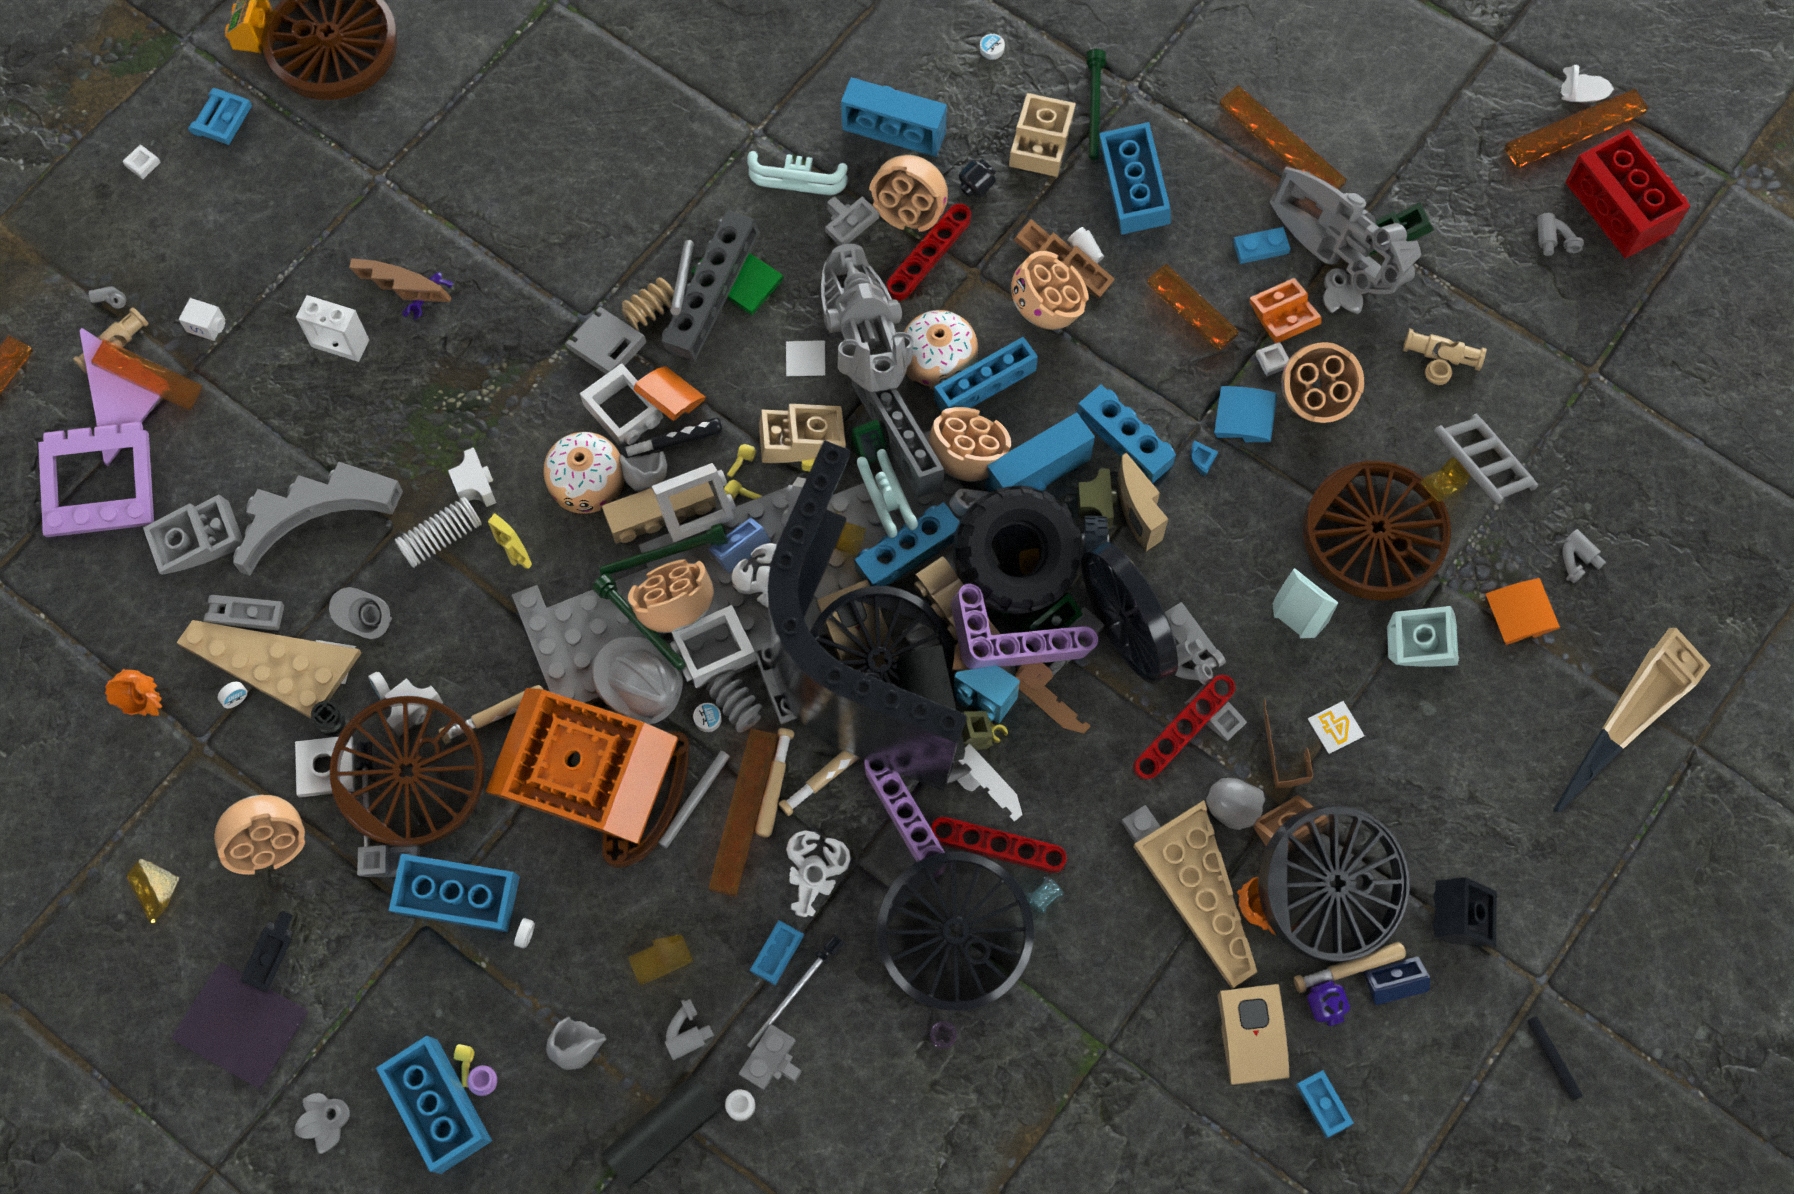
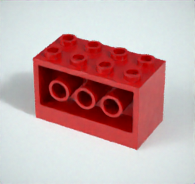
M1630 129L1580 154L1565 182L1625 259L1675 233L1691 207L1686 196L1679 192L1672 179L1663 172L1656 159L1642 146L1640 139L1634 136Z

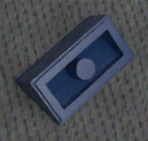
M1419 956L1364 971V976L1375 1005L1425 993L1430 990V976Z

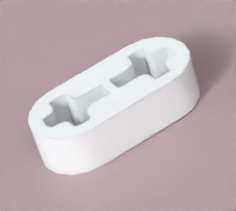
M959 489L950 498L949 505L956 514L963 516L972 504L989 492Z

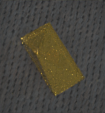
M140 859L126 876L149 922L152 923L158 919L168 906L180 877L144 859Z

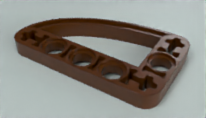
M667 732L678 737L681 745L684 746L679 747V751H674L671 760H676L671 789L664 809L651 832L639 845L630 849V841L625 840L623 842L620 841L623 840L621 838L603 833L602 854L605 862L610 867H627L645 858L655 849L658 841L673 821L684 792L689 766L690 745L685 734L681 732ZM613 840L618 841V848L623 853V855H618L617 860H613L612 856L608 855L614 852Z

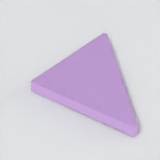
M81 328L80 336L97 427L117 424L119 433H121V424L143 422L168 390L169 384ZM122 448L102 450L104 464L109 466Z

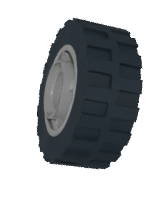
M1085 516L1084 531L1081 534L1082 556L1099 543L1109 542L1107 516Z

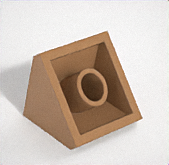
M1297 795L1258 818L1253 827L1265 846H1267L1274 833L1284 822L1295 814L1313 806ZM1325 815L1314 819L1319 834L1323 832L1329 823L1328 817ZM1306 823L1293 833L1301 844L1312 839ZM1288 840V852L1295 849V846Z

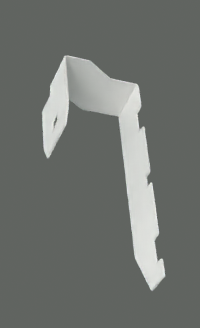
M968 744L965 747L964 760L953 761L954 766L952 770L961 767L959 762L962 765L966 763L972 770L957 781L965 789L972 792L980 785L983 788L988 787V794L1002 809L1007 807L1012 812L1010 817L1015 822L1022 816L1017 794L971 744Z

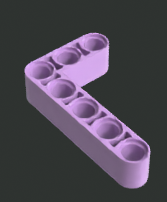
M974 584L963 585L951 600L961 658L966 667L970 669L994 665L1005 667L1081 659L1094 649L1098 643L1097 633L1092 628L1086 626L991 635L983 594L978 586ZM962 596L969 598L971 604L965 603ZM967 622L974 624L977 631L970 629ZM1078 639L1083 640L1086 644V647L1082 646L1079 643ZM1052 641L1058 643L1060 649L1055 648L1052 644ZM1026 644H1030L1034 648V652L1029 651ZM999 646L1006 648L1008 655L1002 653ZM973 649L979 650L982 657L976 656Z
M865 760L866 776L916 862L935 854L945 853L900 775L885 767L880 771H874L870 768L873 762ZM894 785L899 790L896 794L889 795L884 792V788ZM901 809H909L913 814L911 817L904 819L899 817L897 813ZM920 832L925 834L927 838L924 842L918 843L913 841L911 837L913 834ZM945 865L933 874L934 878L944 872Z

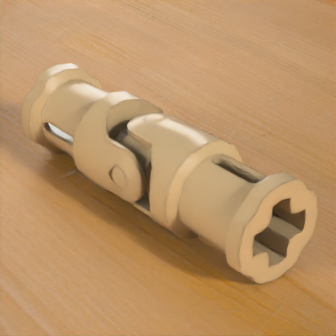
M132 307L128 315L121 321L114 322L98 339L119 351L132 340L131 336L141 327H146L149 323ZM83 353L79 357L73 358V361L87 374Z
M1410 328L1403 346V351L1405 352L1411 350L1423 353L1424 357L1449 360L1454 365L1465 364L1475 367L1477 371H1480L1487 350L1483 347L1481 349L1465 346L1464 342H1453L1450 339L1433 334L1427 336L1415 333ZM1439 343L1437 354H1435L1433 352V349L1435 345Z

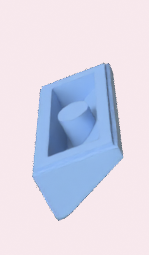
M749 518L727 534V544L721 546L715 544L708 550L720 565L730 573L740 561L745 558L747 560L752 557L751 553L755 548L771 543V540L765 529L755 520Z

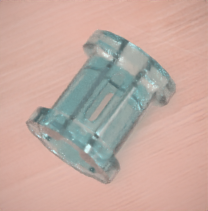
M1048 876L1043 879L1044 883L1033 893L1029 892L1026 895L1029 903L1041 914L1046 912V907L1052 901L1064 895L1061 888Z

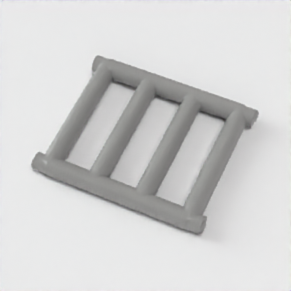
M1477 413L1472 415L1467 421L1446 428L1440 425L1434 429L1439 439L1496 505L1501 503L1504 497L1527 488L1532 491L1538 487L1537 482ZM1477 429L1486 440L1462 448L1453 436ZM1494 449L1503 459L1479 468L1470 457ZM1511 468L1520 480L1496 488L1487 477Z

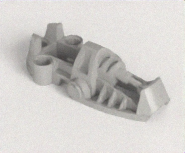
M1285 167L1281 180L1270 200V204L1285 226L1310 252L1327 264H1337L1340 258L1349 263L1346 270L1352 275L1351 284L1358 293L1391 294L1403 284L1412 281L1415 276L1413 264L1422 255L1418 241H1406L1407 232L1401 224L1394 223L1379 228L1375 224L1374 216L1364 209L1366 201L1360 195L1355 193L1343 194L1327 182L1311 175V172ZM1307 197L1316 203L1317 208L1322 210L1321 216L1318 220L1290 203L1298 198L1305 199ZM1374 249L1385 257L1382 266L1369 257L1370 252H1373Z
M856 244L840 245L832 250L824 263L821 280V304L826 329L829 333L842 332L844 341L838 346V369L870 392L897 388L906 374L907 366L912 362L914 339L909 333H896L893 324L900 323L902 319L900 303L896 299L892 300L886 286L868 264L861 246ZM847 274L844 288H841L836 276ZM878 332L883 348H887V353L870 355V349H875V345L880 344Z

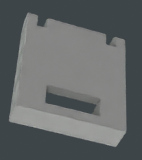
M599 307L596 310L599 317L592 314L573 334L572 338L576 342L568 340L565 345L570 351L607 374L621 363L625 366L647 341L642 333ZM626 340L627 347L615 360L609 357Z

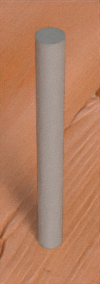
M686 240L683 245L670 309L673 315L681 313L694 243L691 240Z
M724 751L719 752L658 841L659 845L666 849L730 758Z

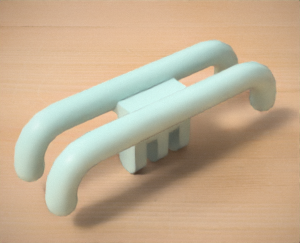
M754 151L749 152L747 156L749 176L759 186L822 195H835L845 189L848 182V177L846 176L847 165L845 163H840L837 171L833 174L811 172L813 158L807 157L804 166L802 165V156H797L796 163L792 164L793 155H787L785 167L777 168L760 165L757 162L758 155Z
M880 449L877 452V457L883 472L876 474L877 484L865 457H859L857 465L887 536L895 538L897 536V529L889 514L890 511L899 508L906 526L910 530H915L918 527V522L897 479L887 451Z

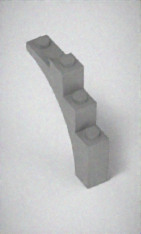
M338 462L335 470L333 469L330 472L328 485L298 475L295 483L289 486L287 498L257 489L254 497L252 496L249 499L246 511L253 522L247 526L245 538L241 546L237 547L234 552L233 563L240 573L250 576L261 557L277 540L291 529L310 519L331 512L353 509L374 510L393 514L403 490L397 480L342 462Z

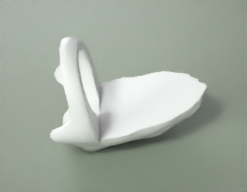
M1578 65L1563 69L1567 79L1561 87V94L1564 96L1561 97L1562 100L1570 102H1595L1607 98L1614 90L1609 81L1603 77L1586 74L1579 75Z

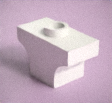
M474 448L464 451L463 462L459 466L448 470L459 498L463 496L467 501L480 500L486 507L495 504L496 501L489 486V482L493 481L488 467L482 468Z
M407 678L384 695L386 699L398 696H418L443 703L432 686L419 689L414 687ZM408 705L409 728L413 725H419L424 721L429 709L428 707ZM403 706L392 707L391 715L387 719L388 724L398 737L404 733Z

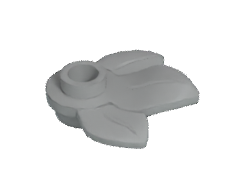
M1339 268L1330 270L1325 276L1324 284L1326 291L1323 295L1324 304L1330 313L1335 312L1342 306L1352 313L1359 314L1363 307L1362 294L1365 293L1356 292L1351 284L1352 275ZM1335 277L1340 279L1341 284L1335 281Z
M314 1093L303 1099V1106L307 1112L297 1120L294 1132L301 1138H315L317 1151L319 1154L331 1150L338 1143L340 1129L348 1121L350 1111L344 1101L340 1099L329 1100L324 1094ZM332 1109L336 1111L334 1119L331 1118Z

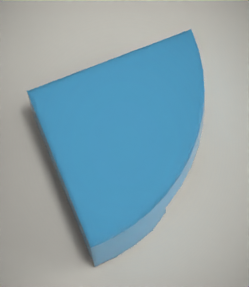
M1194 440L1191 448V461L1195 469L1203 476H1206L1217 457L1218 451Z

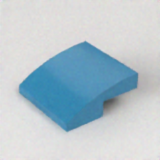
M1221 386L1214 431L1216 437H1242L1245 442H1271L1277 394L1255 388Z

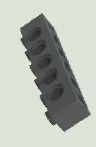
M726 211L723 219L719 220L713 239L707 243L706 253L702 261L696 265L695 275L691 283L686 285L681 313L673 315L669 327H666L662 333L661 341L668 353L694 362L696 361L760 232L753 218Z
M852 380L851 385L873 421L878 419L884 441L917 497L919 498L942 490L944 468L896 388L870 392Z

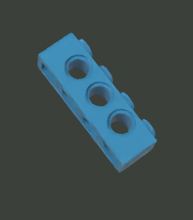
M1021 337L934 387V401L941 411L954 407L972 408L1035 372L1038 356L1026 339Z
M1101 384L1078 403L1077 413L1084 423L1121 458L1122 455L1127 453L1152 484L1173 466L1176 454L1172 446L1167 442H1162L1156 436L1152 427L1147 424L1144 425L1130 407H1125L1119 401L1117 395L1112 390H1107ZM1105 413H1111V414H1113L1115 417H1113V418H1108V417L1104 416L1103 414H1105ZM1122 431H1131L1133 435H1125ZM1142 448H1148V449H1150L1152 452H1151V453H1144V452L1141 451V449H1142Z
M945 503L928 508L923 513V516L917 519L918 527L915 530L908 529L905 523L901 530L897 532L895 538H889L886 535L875 547L871 549L866 548L859 552L856 559H854L855 571L863 581L868 580L870 587L887 586L953 544L959 521ZM926 529H933L936 531V533L933 535H926L923 533V531ZM904 543H910L914 547L906 550L903 549L901 545ZM887 557L892 561L888 564H882L878 560Z

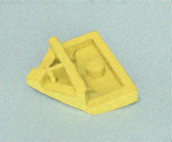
M494 513L488 523L496 542L504 547L512 565L516 566L518 563L524 568L529 569L532 563L519 537L502 518Z

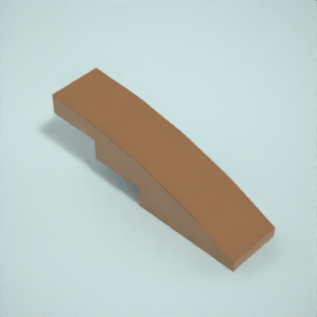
M1032 219L1014 238V241L1030 254L1037 251L1057 254L1059 261L1068 268L1072 265L1077 270L1086 285L1088 293L1098 299L1115 280L1080 248L1075 246L1072 249L1054 232L1049 235Z
M351 258L349 268L360 279H372L381 289L394 290L402 300L451 301L449 294L440 285L420 274L383 262Z

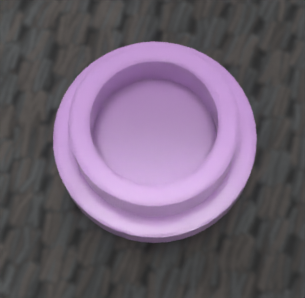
M488 1066L475 1067L468 1075V1087L471 1092L478 1096L488 1095L497 1085V1075Z

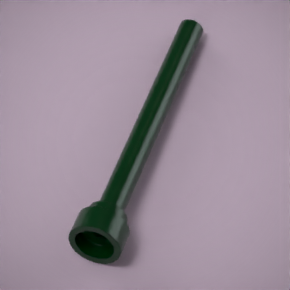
M1102 49L1089 50L1086 58V64L1091 70L1089 158L1091 160L1099 158L1101 70L1106 65V52Z
M721 522L712 525L711 529H708L705 534L600 566L601 576L605 574L611 575L709 543L711 545L717 544V546L727 544L728 539L724 526Z
M608 574L600 576L592 586L593 591L600 598L610 599L677 670L684 669L686 662L656 631L648 629L637 619L631 605L617 592L616 582Z

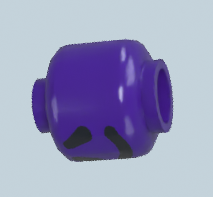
M1333 980L1311 987L1312 992L1307 996V1000L1314 1019L1318 1022L1326 1021L1328 1026L1345 1021L1343 1015L1350 1011V1005L1343 987L1340 984H1334Z

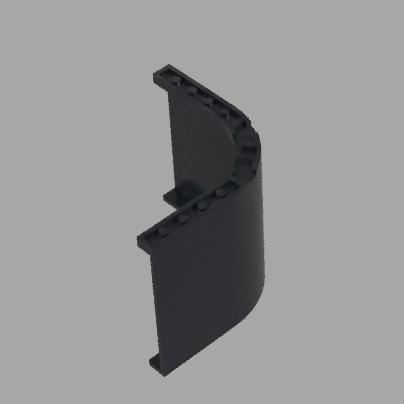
M824 440L777 543L769 569L770 651L773 674L778 690L792 714L821 740L843 751L944 791L954 766L952 763L960 735L967 721V716L842 664L819 645L804 621L846 525V517L827 510V507L848 462L850 450Z

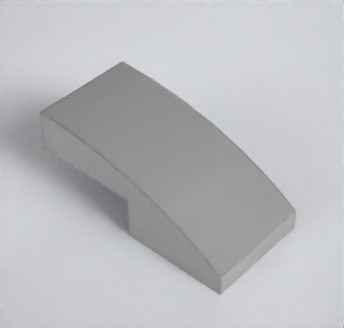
M1203 684L1184 703L1187 705L1206 684ZM1202 699L1196 703L1197 712L1201 715L1208 714L1210 711L1209 703ZM1227 702L1213 715L1206 725L1225 741H1228L1247 721Z
M386 845L358 847L357 875L361 877H396L401 854L420 857V847L389 848Z

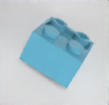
M997 665L959 671L954 676L953 695L965 707L970 705L978 711H987L989 722L993 720L1000 724L1017 700L1020 680Z

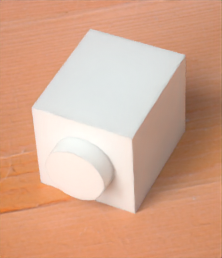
M192 298L189 299L179 318L186 332L215 341L218 333L224 329L226 320L219 307Z

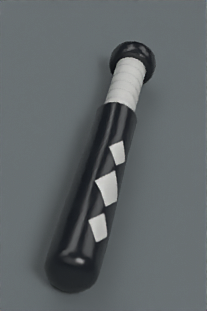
M712 418L651 437L650 440L643 441L642 443L626 447L625 445H620L618 449L620 455L628 458L638 453L650 450L656 451L718 434L722 431V424L720 419Z

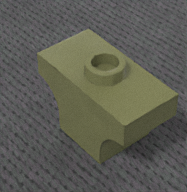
M1099 469L1098 475L1094 480L1078 482V517L1107 516V529L1112 528L1114 519L1113 507L1117 506L1116 490L1111 491L1110 469Z
M987 711L963 712L967 716V721L961 733L964 747L968 744H971L975 750L991 747L993 745L991 739L994 736Z

